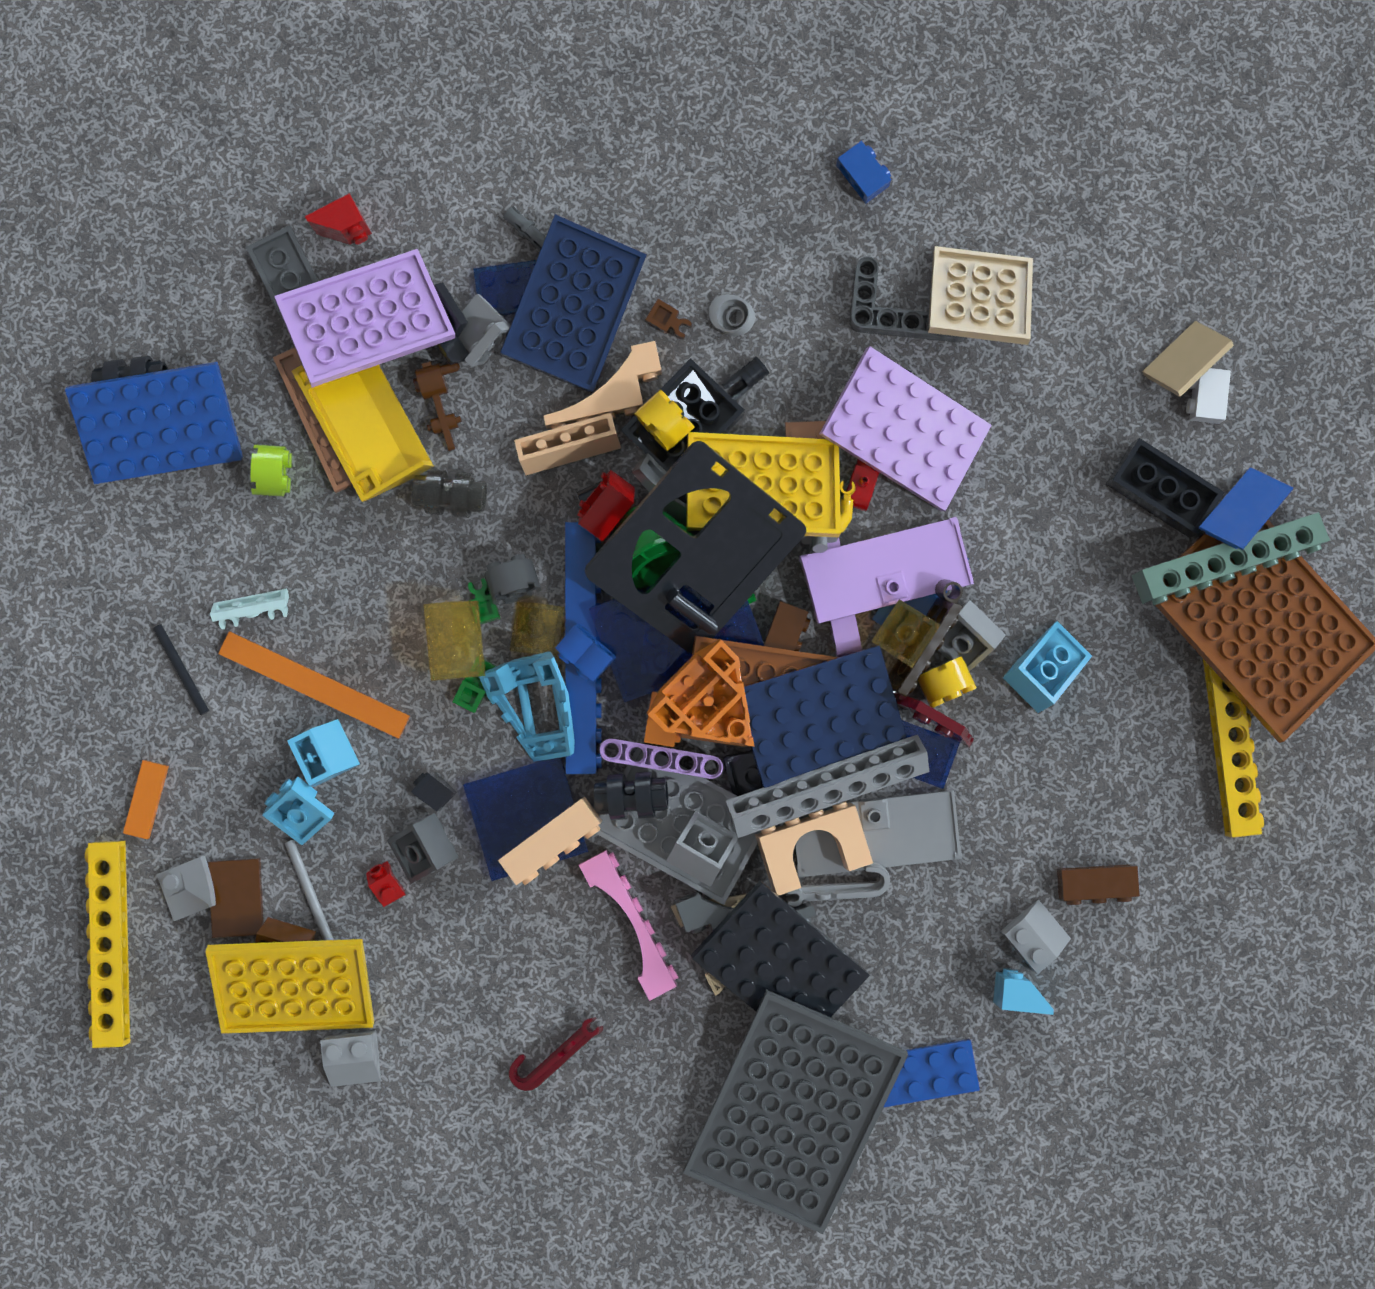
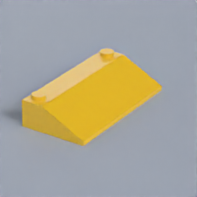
M302 365L292 370L296 381L362 502L414 479L434 467L380 365L315 387H311Z

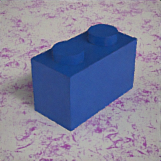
M861 140L837 159L836 166L866 204L888 188L892 179L887 167L880 165L875 159L876 154L869 145L865 146Z

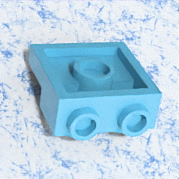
M296 777L293 781L287 779L280 787L279 794L273 792L265 801L267 807L262 816L303 845L332 819L334 812L315 798L317 791L301 778Z

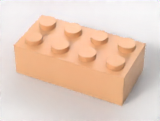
M583 797L498 861L515 885L521 882L526 885L539 875L537 872L539 868L543 866L547 870L560 859L557 855L562 851L567 855L580 845L578 840L581 837L585 836L586 839H589L601 829L599 824L602 822V819L588 800Z

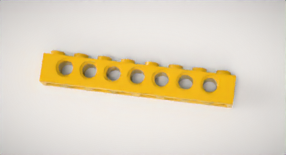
M1203 659L1225 836L1260 835L1264 827V818L1259 813L1258 803L1261 802L1260 790L1256 788L1255 778L1258 776V770L1252 758L1255 747L1254 741L1250 738L1249 734L1251 717L1247 713L1246 706L1230 689L1227 692L1223 689V680ZM1228 703H1231L1234 707L1232 716H1228L1225 711ZM1232 728L1237 731L1235 741H1231L1228 735ZM1235 753L1239 754L1241 758L1238 766H1234L1232 763V756ZM1238 778H1241L1244 783L1241 791H1237L1235 788V782ZM1244 803L1247 807V812L1241 817L1238 813V808Z
M126 841L88 843V848L85 850V861L88 863L85 884L89 888V898L86 901L89 924L87 925L86 934L87 938L90 939L87 962L90 964L91 970L87 982L88 989L91 990L88 1013L92 1016L89 1040L92 1041V1048L123 1047L130 1043ZM103 861L109 864V872L107 874L101 869ZM104 886L110 891L108 899L102 895V888ZM104 911L110 915L111 920L109 924H106L102 919ZM104 937L111 941L110 949L104 947ZM104 963H108L111 966L112 972L110 975L105 973L103 969ZM105 988L112 992L111 1000L104 996ZM105 1014H109L112 1017V1026L105 1022Z

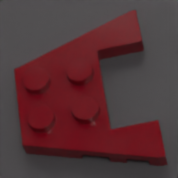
M893 692L897 706L914 713L913 719L924 725H929L930 723L935 725L934 731L946 738L952 737L970 748L974 738H972V735L969 734L965 726L920 700L908 696L904 697Z

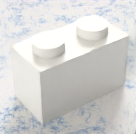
M1210 368L1189 388L1193 389L1192 399H1188L1186 412L1190 413V421L1219 424L1226 420L1230 370Z

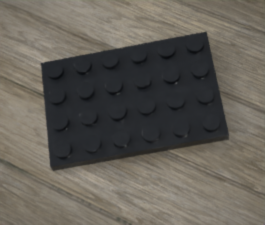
M761 880L691 954L695 962L755 1011H757L766 990L831 1018L870 976L863 967Z

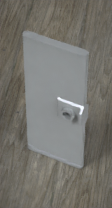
M954 790L847 802L856 806L873 862H878L884 867L962 859ZM830 806V807L824 808L823 811L832 809L833 807ZM807 814L799 817V819L808 817L809 815ZM824 830L807 832L795 844L798 878L850 872L844 868L836 841L829 832ZM861 867V868H858V869H855V870H852V871H859V870H865V869H864L863 867Z

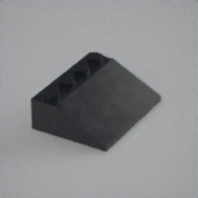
M691 358L661 388L671 401L673 400L683 411L681 415L685 416L695 427L690 432L727 434L745 413V409ZM636 416L621 429L624 435L643 455L649 453L666 472L687 449L686 435L673 448L666 451L654 439L655 437L644 428Z

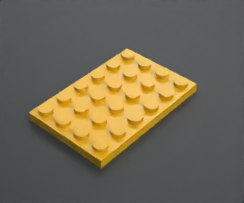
M688 433L687 448L696 441L706 443L801 520L806 526L805 536L839 538L841 534L839 447L827 439ZM717 461L711 468L720 476L727 470ZM708 488L687 493V531H700L727 501L729 492L722 489ZM775 508L769 514L777 522L784 516Z
M363 939L207 945L205 952L221 1033L373 1028L374 1016Z

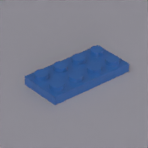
M966 1039L905 1050L908 1052V1056L884 1107L980 1091L971 1040Z

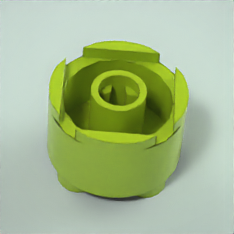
M254 445L253 448L257 453H252L250 480L251 482H256V489L251 488L252 495L284 497L285 493H290L291 478H288L286 473L287 468H292V453L286 449V446Z

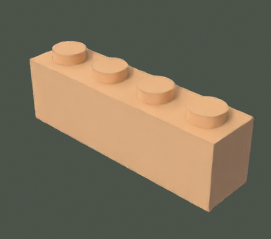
M611 413L514 440L519 462L525 475L621 448Z

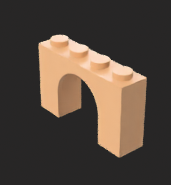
M844 801L833 805L832 809L826 811L821 809L809 813L808 817L802 819L798 817L786 821L784 825L772 826L755 834L772 890L776 894L782 895L801 888L793 862V850L799 838L813 830H824L833 836L843 866L848 871L873 864L854 804Z

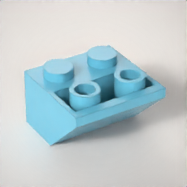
M338 719L309 729L287 740L309 786L316 787L360 765Z

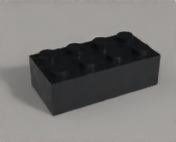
M1140 438L1131 443L1106 482L1107 486L1188 538L1199 534L1201 531L1199 526L1215 509L1225 493Z

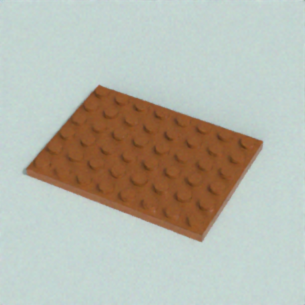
M1267 520L1258 532L1272 528L1274 525ZM1204 532L1178 558L1223 544V542ZM1252 550L1253 555L1256 557L1255 551ZM1301 555L1287 562L1284 558L1278 559L1279 564L1266 569L1263 568V565L1257 566V571L1242 576L1241 572L1234 574V579L1220 583L1219 579L1212 581V586L1199 591L1197 587L1190 588L1191 593L1178 598L1175 597V594L1167 596V601L1155 605L1279 743L1284 742L1375 651V637ZM1230 556V561L1233 564H1235L1233 558ZM1208 564L1209 570L1213 572L1211 565ZM1185 570L1186 576L1191 579L1189 572ZM1163 578L1164 584L1168 587V581Z

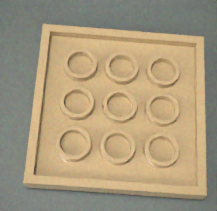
M935 246L932 262L928 333L1028 345L1031 339L1033 258Z

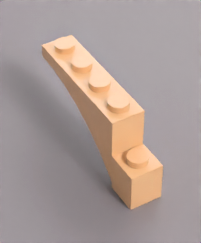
M655 341L631 346V353L620 369L605 385L592 395L561 411L544 415L547 429H555L607 413H611L613 419L616 418V414L625 413V416L635 415L634 413L643 405L638 380L643 379V382L657 380V375H662Z

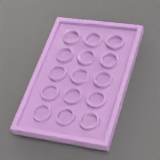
M418 249L274 296L311 387L455 338V332Z
M867 347L819 435L940 511H946L986 437L991 424L872 347Z

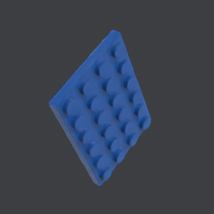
M218 362L67 386L65 388L94 484L239 461L243 458Z

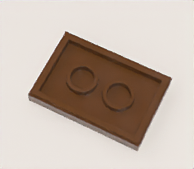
M260 858L208 862L216 905L210 907L212 938L257 935V932L264 923Z

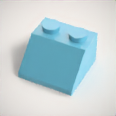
M1003 968V972H996L993 1002L999 1008L1010 1011L1054 1014V1009L1032 982L1023 976V973H1019L1017 969Z

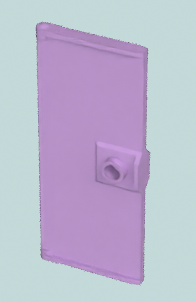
M957 517L828 549L823 553L799 556V562L804 572L817 624L936 594V584L943 579L957 582L962 587L974 584ZM951 585L947 587L946 591L952 590Z

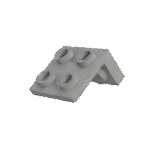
M476 294L462 311L468 324L459 336L464 347L470 353L465 358V361L471 367L484 364L507 337L511 327L480 294Z

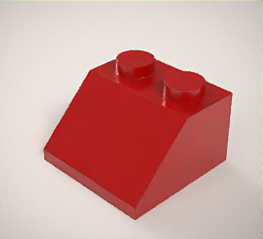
M350 193L305 216L307 222L317 235L349 245L353 243L356 245L361 244L368 239V235L372 234Z

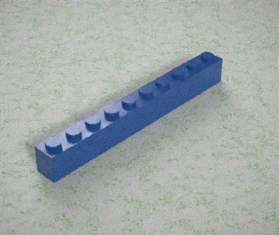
M565 522V636L574 625L580 624L602 643V630L597 628V618L602 617L601 603H597V593H601V588L592 583L585 574V567L596 555L597 544H601V540L579 525L578 522ZM565 663V683L569 693L575 739L574 753L571 756H566V774H597V769H602V757L600 753H597V743H602V728H597V718H602V703H597V693H602V678H598L595 681L590 679L586 681L576 672L578 668L573 663Z

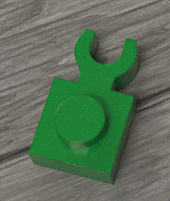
M484 578L481 579L482 588L479 590H475L472 582L468 583L469 591L475 596V599L469 600V604L477 626L501 619L498 606L493 604L491 595L486 594L488 586Z

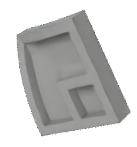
M205 856L156 874L173 921L216 905L213 881Z

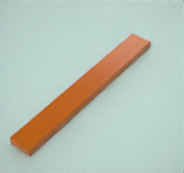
M228 632L218 653L400 739L410 718L409 715L233 632Z

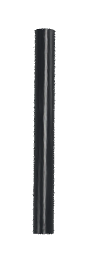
M162 624L155 626L153 631L200 716L209 712V709Z

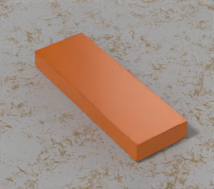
M142 760L123 831L124 834L150 839L169 766Z

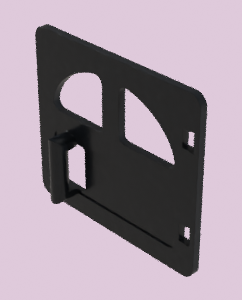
M696 441L686 449L585 567V574L592 583L688 653L692 654L695 636L713 639L805 536L806 526L706 443ZM716 461L727 469L721 476L711 469ZM708 488L722 489L729 492L727 501L695 536L689 535L663 515V508L687 493ZM774 508L784 515L778 522L769 515ZM652 530L679 550L680 554L649 590L640 592L635 587L632 578V558L642 532ZM688 585L713 604L711 610L705 613L685 598L680 592L681 587ZM669 603L671 607L696 624L694 628L689 627L666 610V604Z

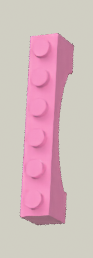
M606 849L580 863L579 867L590 888L595 885L609 894L622 907L630 919L639 939L643 959V971L638 975V980L650 1001L677 986L675 980L679 977L672 964L667 966L663 958L667 954L661 942L655 943L652 937L655 931L650 921L643 920L640 914L643 908L638 898L632 899L628 891L632 887L625 875L620 876L616 868L620 864L613 852L609 854Z

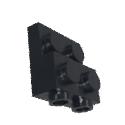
M752 750L723 757L734 795L741 796L763 788Z

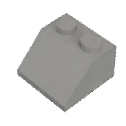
M969 600L958 614L956 625L949 629L944 636L945 641L938 651L948 661L962 656L970 671L995 650L1006 635Z
M695 811L666 861L711 887L738 837L735 833Z
M1039 899L1000 931L1036 974H1039L1057 959L1071 939Z
M376 1030L329 1035L320 1040L323 1068L331 1087L381 1081Z

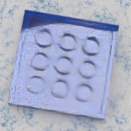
M561 757L542 760L463 784L491 881L509 876L498 860L575 804ZM581 837L578 840L580 845L567 855L564 851L557 856L560 858L558 861L589 852L585 837Z

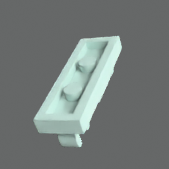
M287 589L216 602L213 603L210 616L212 622L219 621L221 629H225L226 619L232 620L234 626L237 627L240 617L253 618L264 611H268V616L271 620L275 617L274 610L276 609L282 611L283 617H287L289 594Z

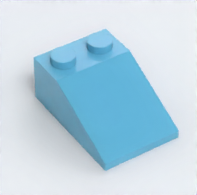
M1056 621L1014 663L1003 679L1039 713L1055 704L1092 655Z

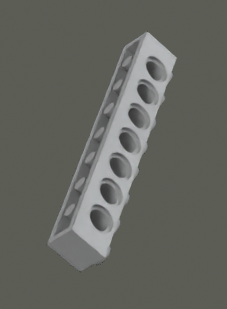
M917 734L801 774L773 786L761 788L726 800L731 823L737 837L740 838L928 773L930 771L927 751Z

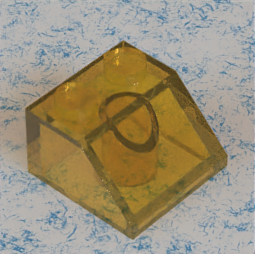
M899 599L872 639V642L913 668L940 627V624Z
M517 602L510 651L534 655L551 651L554 658H559V651L555 647L562 640L565 607Z

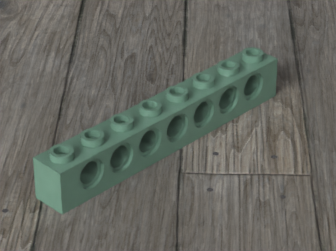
M1318 512L1257 532L1243 550L1235 549L1223 543L1143 569L1132 575L1142 604L1152 601L1153 605H1157L1167 601V596L1175 594V597L1178 598L1191 593L1190 588L1197 587L1198 591L1213 585L1212 581L1219 579L1220 583L1234 579V574L1241 572L1242 576L1257 571V566L1263 565V568L1266 569L1279 564L1278 559L1284 558L1287 562L1300 557L1299 552L1305 550L1307 555L1322 549L1321 545L1330 541ZM1252 550L1255 551L1256 557L1253 555ZM1230 556L1233 558L1235 564H1233L1230 561ZM1208 564L1211 565L1213 572L1209 570ZM1185 570L1189 572L1191 579L1186 576ZM1163 578L1168 581V587L1164 584Z

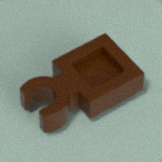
M657 299L645 319L646 323L665 334L670 329L674 330L676 337L679 339L685 338V334L679 331L680 326L692 327V323L689 320L677 318L679 315L678 310L660 299Z

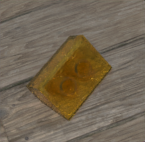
M478 601L423 604L431 681L486 676Z

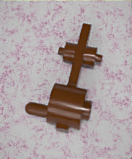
M430 361L423 363L422 368L415 370L416 378L413 379L416 392H421L424 400L429 398L434 400L438 417L430 419L431 424L427 425L428 431L433 430L434 434L443 432L448 450L452 451L455 450V445L450 430L459 428L458 423L462 422L460 416L456 417L455 413L446 415L440 395L449 393L444 375L459 371L460 365L458 363L453 365H440V363L432 365Z

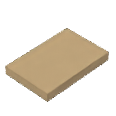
M1194 321L1143 370V374L1151 381L1181 397L1234 346L1233 342L1222 334Z

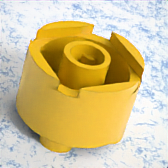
M661 389L634 413L644 428L655 437L654 439L666 451L673 448L695 428L685 416L681 415L683 411L673 400L671 401Z
M962 656L920 674L918 677V683L929 706L932 708L943 704L942 698L947 702L961 696V691L965 694L977 688Z

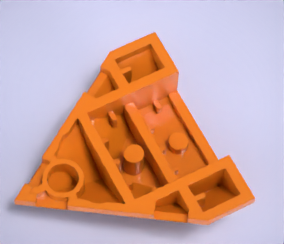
M719 639L696 652L663 685L647 714L665 732L681 733L693 737L729 743L735 742L755 747L749 724L750 718L744 684L740 673L739 657Z

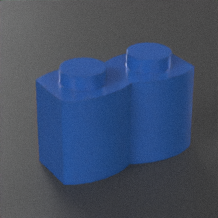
M580 624L574 625L555 647L559 651V658L567 664L573 663L578 668L576 671L578 675L586 681L589 679L591 681L597 680L616 658L608 648Z

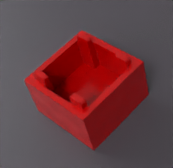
M612 470L607 474L602 473L601 478L603 480L585 502L583 500L579 502L581 508L577 513L579 516L578 524L601 541H604L634 503L635 487Z

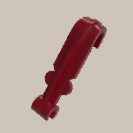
M593 1017L585 1020L582 1027L525 1078L518 1075V1068L526 1059V1056L524 1054L519 1055L511 1064L509 1070L511 1083L523 1091H530L539 1087L594 1036L599 1035L603 1031L604 1026H599L593 1031L590 1025L597 1018Z

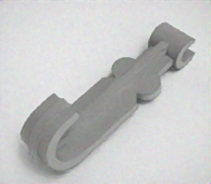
M873 862V864L863 868L866 872L880 873L881 876L877 881L803 885L799 889L788 892L790 895H786V899L789 905L799 906L802 902L877 897L888 889L890 876L883 865Z

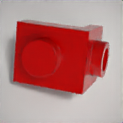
M388 861L375 865L366 873L368 886L383 907L406 895L402 885L392 873L391 865Z

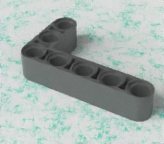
M869 256L863 257L857 262L854 271L849 319L850 326L854 331L957 343L967 339V337L928 333L929 312L875 307L878 263ZM867 266L871 268L872 274L864 275L861 273L860 268ZM865 290L869 293L870 298L863 300L858 296V292ZM864 315L868 322L866 324H859L855 320V316ZM888 317L891 319L892 325L889 327L883 326L880 318ZM913 320L917 324V328L908 329L905 321Z

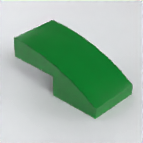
M476 656L452 702L475 713L486 695L478 675L497 666Z

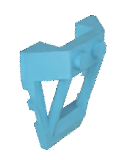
M551 651L514 659L478 675L488 699L492 704L496 703L504 713L501 717L505 723L510 722L519 734L516 738L533 762L571 756L574 753L575 739L569 693ZM540 681L541 686L552 684L559 730L536 734L527 684ZM515 687H518L524 725L504 695Z

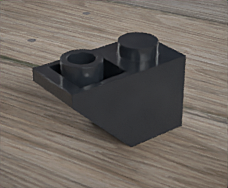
M437 772L422 773L413 782L415 787L411 791L436 812L440 811L457 793Z

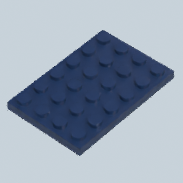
M555 214L500 355L593 393L647 254Z
M874 646L744 686L751 735L755 746H751V750L763 788L907 738L880 646Z

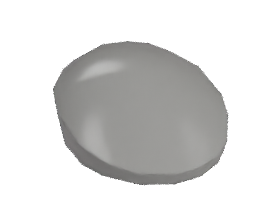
M726 294L716 297L711 302L709 318L717 330L727 335L740 336L752 328L755 322V312L752 306L744 299ZM737 312L736 324H733L731 321V316L733 313Z

